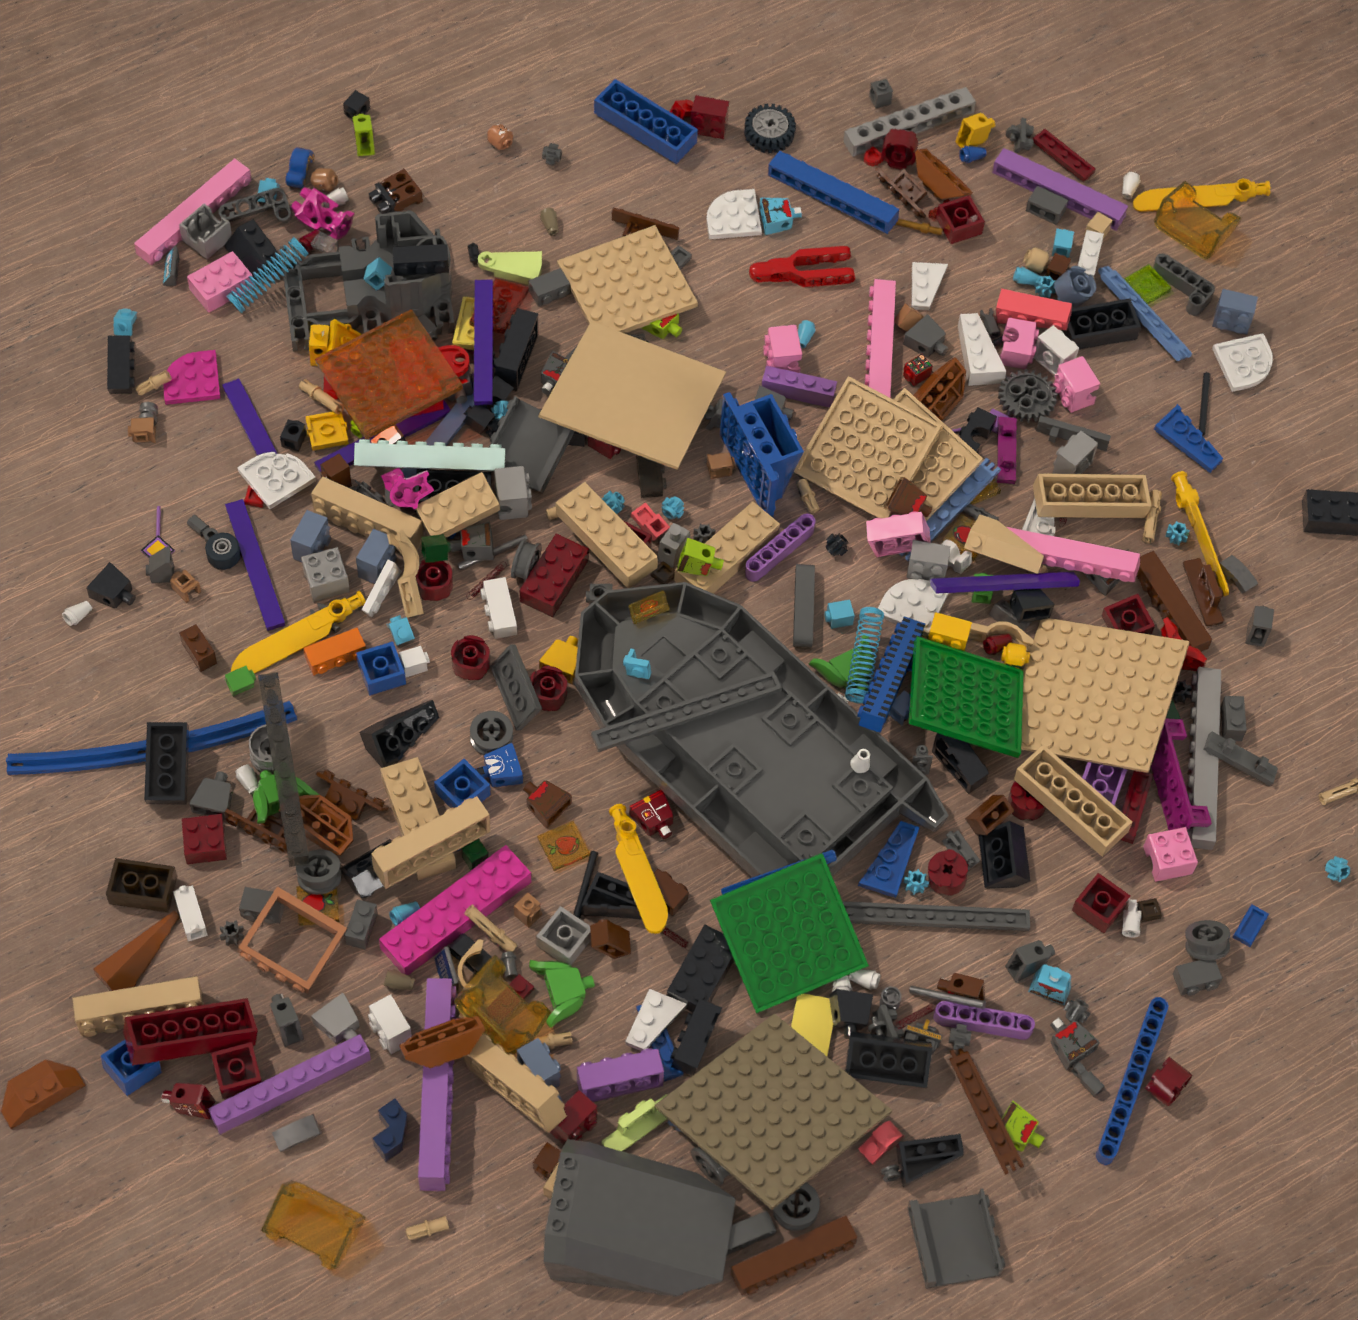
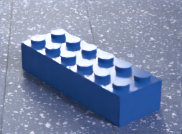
M614 79L594 99V114L675 164L697 143V128L617 79Z

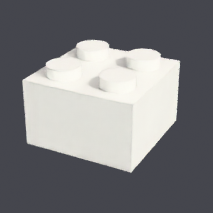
M1053 325L1038 336L1036 352L1033 358L1055 377L1060 364L1076 359L1079 347Z
M390 994L369 1006L370 1014H368L372 1031L374 1033L378 1032L382 1048L384 1050L388 1049L391 1055L399 1051V1045L412 1035L409 1024Z

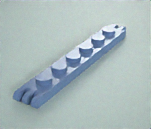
M1109 266L1098 269L1100 278L1115 293L1119 300L1131 299L1138 320L1176 361L1192 356L1191 351L1116 270H1112Z
M988 458L984 459L979 467L926 521L930 528L931 542L1001 471V468L996 467L992 471L995 464L991 462L986 466L990 460ZM907 552L899 553V555L904 556ZM908 552L905 556L907 561H909L911 552Z

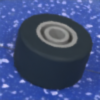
M223 532L217 533L206 542L205 551L208 562L212 567L226 570L235 566L240 560L239 543L233 535Z

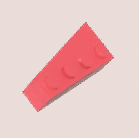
M1001 289L996 306V322L1006 324L1008 318L1036 322V327L1049 329L1054 325L1059 330H1067L1072 312V303Z

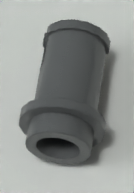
M511 951L502 953L500 958L501 962H503L506 979H513L518 975L515 963L517 957Z

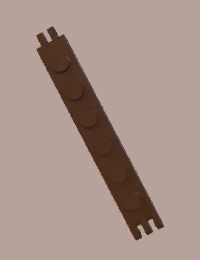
M960 1048L958 1049L960 1053L958 1055L955 1054L954 1049L950 1050L952 1058H949V1061L1004 1174H1009L1006 1167L1010 1165L1012 1172L1016 1171L1015 1162H1017L1020 1168H1023L1024 1164L968 1050L964 1052Z

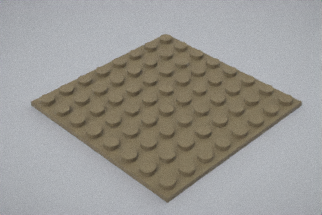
M775 1013L655 1104V1108L771 1210L892 1113V1109Z

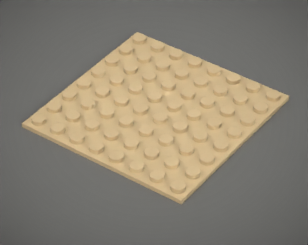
M591 321L543 406L539 417L678 470L726 372Z
M1051 618L1040 620L1033 645L1030 649L1028 664L1025 663L1023 669L1021 750L1036 752L1042 745H1045L1059 757L1149 773L1188 650L1189 641Z

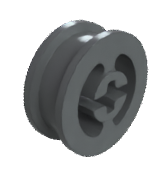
M526 538L521 541L512 563L511 578L520 577L524 579V582L526 581L540 559L541 543H536L535 545L529 543Z
M485 711L473 719L470 726V742L479 754L485 755L512 743L513 725L510 719L503 713ZM481 728H483V740L478 735ZM500 728L505 732V736L501 740Z
M309 851L302 855L296 863L298 884L307 893L325 894L334 890L341 882L342 873L339 858L330 851Z
M1213 920L1197 921L1190 924L1185 930V937L1187 939L1185 949L1190 956L1196 959L1217 960L1226 956L1230 951V930L1221 922Z
M700 1147L691 1149L690 1153L694 1162L702 1173L715 1185H723V1179L728 1175L732 1176Z
M808 1183L803 1184L794 1192L800 1194L797 1217L807 1212L808 1214L805 1217L792 1218L795 1194L790 1195L788 1199L782 1201L772 1210L776 1221L785 1229L801 1231L810 1227L816 1220L820 1208V1199L816 1190Z

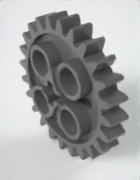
M1025 369L1024 373L1018 370L1017 375L1011 372V376H1006L1005 381L1002 380L1001 386H999V405H1003V411L1008 410V416L1013 414V418L1020 417V422L1024 418L1027 419L1028 423H1030L1031 419L1037 422L1040 415L1044 417L1045 415L1049 416L1050 412L1054 410L1057 402V393H1055L1056 387H1052L1053 382H1047V376L1042 378L1041 372L1035 375V370L1031 373H1028L1027 369Z

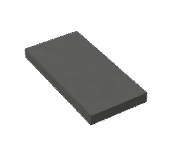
M510 644L490 665V668L515 729L522 730L542 710V707L516 645Z

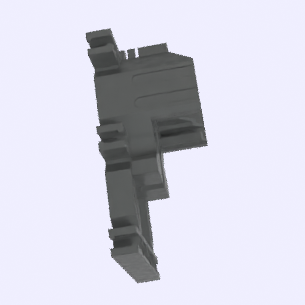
M411 210L377 214L375 216L377 240L370 246L369 237H363L362 242H364L365 249H359L356 238H351L352 247L341 246L339 247V252L312 254L303 262H300L292 254L297 265L289 258L287 259L293 266V269L281 259L289 271L286 272L283 269L293 352L298 351V339L302 338L305 339L304 350H309V331L311 330V325L330 326V322L334 319L343 324H350L354 330L363 325L365 343L372 342L369 330H375L378 342L383 341L381 323H385L391 328L410 326V322L423 314L428 319L431 317L435 318L438 335L442 334L443 322L447 321L449 322L448 333H455L451 304L452 277L449 247V273L394 275L393 247L447 244L444 237L440 234V229H435L434 235ZM280 246V249L286 252L284 246ZM380 257L392 267L391 275H385L384 286L379 290H375L364 281L367 266ZM342 276L347 309L306 313L302 280Z

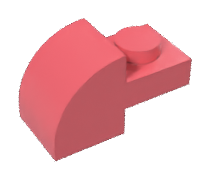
M646 502L630 515L643 531L652 534V541H655L670 528L660 514L656 515Z
M887 1121L873 1131L872 1135L858 1150L874 1165L905 1136L891 1121Z

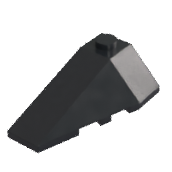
M429 700L379 721L359 733L367 752L381 768L400 761L404 757L403 754L416 744L415 741L422 733L425 734L440 717L434 701Z

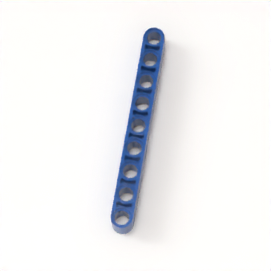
M1162 997L1152 999L1142 1022L1096 1152V1159L1102 1165L1111 1164L1119 1150L1168 1010V1002ZM1153 1007H1159L1162 1012L1155 1011ZM1147 1024H1152L1155 1029H1150ZM1141 1042L1148 1043L1149 1047L1142 1046ZM1134 1060L1142 1061L1143 1065L1136 1064ZM1128 1078H1134L1137 1083L1130 1082ZM1122 1095L1128 1096L1131 1101H1125ZM1115 1114H1122L1124 1119H1118ZM1109 1132H1115L1118 1137H1111ZM1102 1150H1108L1111 1156L1104 1155Z

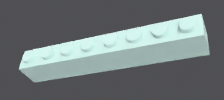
M360 439L359 443H355L354 466L495 471L498 468H505V448H501L502 445L490 444V448L483 447V444H472V447H464V443H453V446H445L444 442H434V446L427 445V442H415V445H408V441H397V444H389L388 440H378L377 444L370 443V440Z

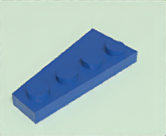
M1177 404L1155 425L1154 430L1211 473L1222 462L1223 457L1209 441L1203 438L1202 432L1193 426L1192 420L1183 414L1182 408Z
M900 821L875 861L859 881L858 886L896 898L919 827Z

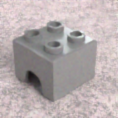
M205 203L179 224L182 241L207 260L222 248L232 236L230 222L221 217V221L217 220L211 208Z
M523 466L495 469L496 499L500 504V511H498L499 519L527 518L528 510H532L529 473H525Z
M338 547L301 557L303 572L308 581L313 602L350 592L348 577Z

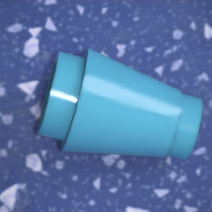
M1017 267L1013 276V281H1016L1018 284L1035 285L1036 280L1040 281V275L1024 267Z
M803 320L798 326L801 348H806V345L816 331L815 324L811 321Z
M414 901L393 907L389 912L393 924L399 925L419 910L420 906Z

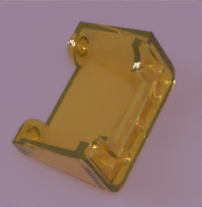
M1184 181L1163 198L1154 223L1159 230L1201 258L1209 259L1237 228L1242 218L1232 212H1228L1220 218L1194 201L1197 195L1196 190L1192 185Z
M495 955L483 965L455 998L454 1004L465 1017L479 1016L485 1028L483 1033L489 1036L493 1044L496 1045L498 1043L501 1045L506 1054L513 1055L517 1053V1049L535 1040L552 1012L540 1001L527 1003L501 977L506 967Z
M289 1181L281 1185L261 1231L266 1233L265 1236L273 1241L285 1238L320 1256L321 1265L333 1270V1268L336 1269L341 1264L363 1226L366 1217L300 1182Z

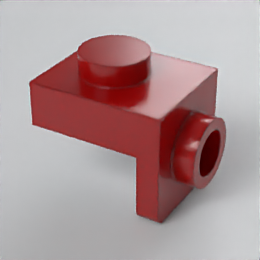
M689 99L677 100L669 112L684 120L685 117L691 116L694 102Z

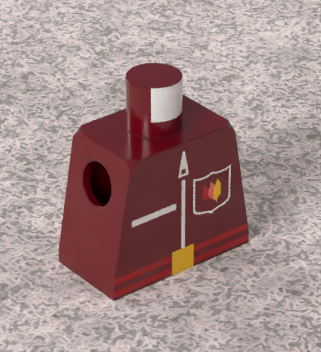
M661 789L629 806L630 817L648 836L658 832L662 839H667L672 835L673 832L669 826L673 824L674 816Z
M175 1083L172 1091L164 1090L162 1094V1102L170 1103L179 1114L204 1119L211 1118L208 1108L214 1106L215 1099L205 1085Z

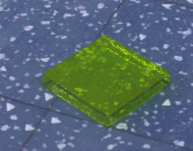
M1150 264L1124 278L1147 305L1170 292L1172 288Z

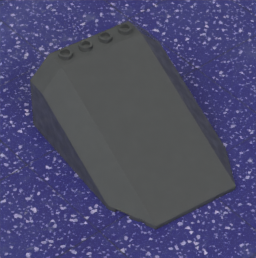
M567 1139L560 1153L546 1224L544 1265L551 1280L675 1297L684 1295L683 1293L694 1289L699 1290L707 1285L723 1282L736 1198L696 1172L591 1142Z

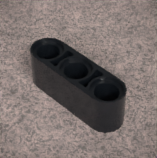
M461 933L448 946L449 951L458 961H461V958L475 942L466 934ZM484 949L481 950L480 954L468 958L463 964L487 985H491L504 972L502 965Z

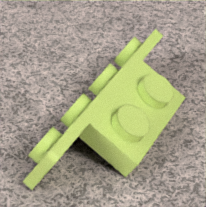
M665 1094L656 1102L652 1099L648 1101L643 1100L635 1107L633 1112L623 1114L619 1118L617 1130L603 1139L602 1145L623 1152L665 1122L667 1118L655 1108V1104L668 1094Z

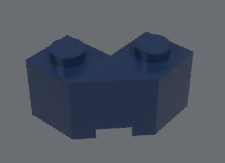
M396 1098L378 1109L379 1119L386 1129L372 1138L375 1149L385 1162L403 1151L408 1127L407 1113Z

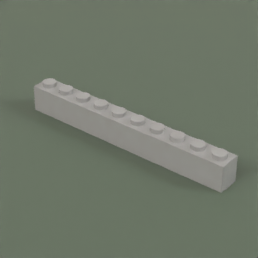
M1198 667L1196 674L1192 675L1191 684L1194 685V690L1191 693V702H1194V707L1191 708L1190 718L1193 719V724L1190 726V736H1193L1189 744V753H1192V758L1189 759L1188 770H1191V776L1189 775L1188 787H1191V793H1188L1190 805L1207 806L1212 824L1209 827H1190L1187 832L1193 848L1212 850L1216 843L1219 758L1203 749L1209 733L1213 731L1219 735L1221 669Z

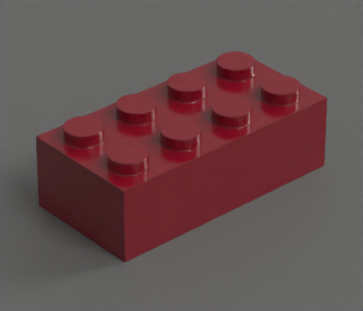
M556 533L519 590L520 602L548 616L554 617L588 563L589 548Z

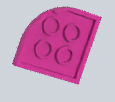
M216 350L185 354L175 360L167 369L172 380L163 384L165 405L221 399Z

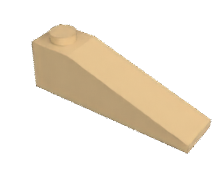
M979 515L972 526L964 546L969 551L1037 574L1044 559V555L998 520Z

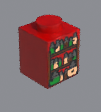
M920 354L905 363L903 376L913 386H916L931 376L933 365Z

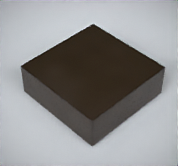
M662 561L658 568L650 573V576L661 585L668 584L675 577V570Z
M1157 898L1137 902L1138 911L1142 912V922L1162 918Z

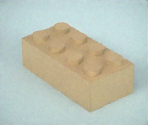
M481 472L419 503L415 510L429 536L444 534L446 538L500 511V504Z

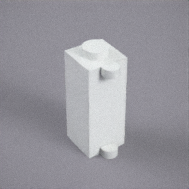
M184 885L173 891L188 942L208 936L193 885L189 887Z

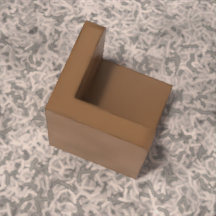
M905 303L895 317L894 322L908 332L924 316Z

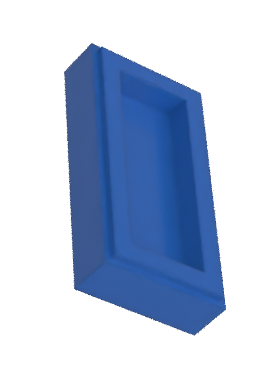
M1251 904L1232 938L1251 947L1269 913Z

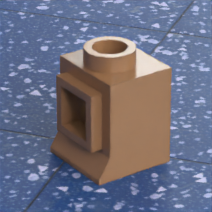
M131 418V426H128V437H132L133 442L151 441L156 443L154 418Z
M730 453L707 454L706 464L710 479L732 476L735 460L734 457L730 456Z
M186 570L182 572L177 571L173 574L170 580L172 589L186 603L189 601L188 592L193 589L198 594L201 592L199 582Z
M529 893L525 894L514 905V916L528 928L543 915L540 909V902Z

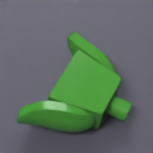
M862 635L861 638L869 639V636ZM860 641L863 645H871L870 642ZM863 646L857 647L861 650L873 652L872 648H866ZM851 649L829 660V662L814 658L808 665L819 672L832 685L844 687L846 690L851 669L850 665L852 664V654L854 652ZM857 652L861 656L874 657V654ZM855 658L858 661L874 663L872 659ZM861 663L855 664L859 667H865L869 669L873 668L872 665H865ZM854 669L856 672L859 673H872L869 670ZM859 674L853 675L856 678H862L866 680L870 679L869 676H863ZM852 680L856 684L868 685L864 681ZM857 685L850 686L852 688L856 687L857 689H862L865 691L869 690L867 687H860Z
M264 770L260 774L261 779L253 794V803L258 817L257 823H265L267 816L278 813L279 809L292 795L320 794L298 777L288 776L285 772L273 775L270 770Z
M530 960L529 968L533 972L544 976L554 1010L546 1021L550 1029L557 1023L575 1014L583 1005L586 995L585 989L595 987L592 975L581 978L579 969L573 968L565 962Z

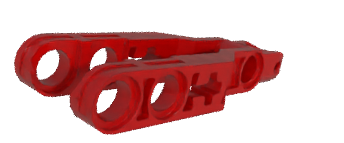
M848 246L799 249L790 257L756 262L749 267L750 278L758 283L791 281L801 287L850 284L856 279L854 269L850 267L799 271L795 268L796 266L818 265L825 262L836 263L838 261H846L852 257Z

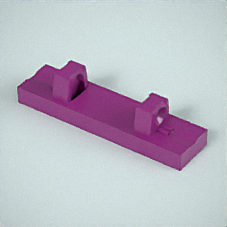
M998 417L997 467L1001 468V471L997 474V483L1015 484L1017 418Z

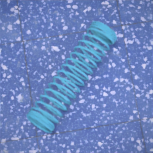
M295 237L288 241L291 249L284 245L287 253L279 249L285 259L278 253H275L280 263L274 257H271L275 266L266 260L271 270L264 264H262V267L266 273L258 268L263 278L256 272H253L259 283L252 276H249L254 286L248 280H245V283L250 290L242 283H240V286L245 293L236 287L237 292L242 298L234 291H231L232 294L229 293L227 295V298L241 313L245 311V308L238 298L248 307L250 305L243 295L252 303L254 301L248 292L258 299V296L250 286L260 295H263L254 281L267 292L259 278L271 288L264 275L274 284L276 282L269 272L280 280L272 267L284 276V273L275 261L286 272H289L280 258L293 269L285 255L294 264L297 265V262L289 251L300 261L302 259L294 248L304 257L309 255Z
M864 607L860 610V620L858 621V631L856 632V642L854 643V653L852 654V664L850 665V675L848 676L849 681L845 691V698L854 703H863L865 698L854 694L865 696L868 691L850 686L857 685L869 689L870 685L856 684L852 680L869 682L870 684V681L873 680L872 675L874 672L872 670L875 669L873 664L876 663L875 658L877 655L875 653L878 652L877 647L879 644L877 642L880 641L879 636L881 633L879 631L882 630L881 625L884 619V612L875 607ZM865 613H875L881 615V617H870L865 615ZM862 625L878 626L880 629L865 628ZM861 630L878 632L879 635L863 633ZM860 636L876 637L878 640L863 639ZM859 641L876 643L877 646L863 645ZM857 647L874 648L876 652L861 650ZM857 652L874 654L875 657L861 656ZM855 658L872 659L874 663L858 661ZM861 663L865 665H872L873 668L869 669L865 667H859L855 664ZM854 669L869 670L872 674L859 673ZM859 674L863 676H869L871 677V679L866 680L862 678H856L853 675Z

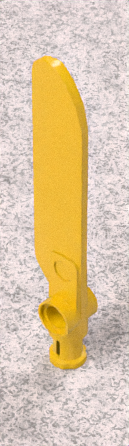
M1239 179L1237 183L1152 189L1138 195L1133 200V208L1136 211L1144 212L1226 206L1233 199L1244 202L1256 195L1270 196V182L1255 183L1248 179Z
M1177 472L1171 476V481L1176 486L1175 499L1179 509H1185L1206 564H1210L1212 571L1216 572L1217 584L1222 588L1223 597L1228 596L1227 582L1198 508V492L1188 483L1186 472Z
M357 591L355 595L347 599L333 600L329 606L251 645L237 656L232 664L231 672L247 666L248 670L252 669L255 674L302 650L304 647L329 635L332 624L343 622L348 615L353 613V610L364 606L365 598L360 591ZM337 608L342 609V612L338 614L333 611Z
M615 804L609 809V814L614 819V827L617 832L616 840L619 842L615 849V854L646 930L652 934L661 933L665 928L668 918L667 905L637 835L636 823L627 816L625 805Z

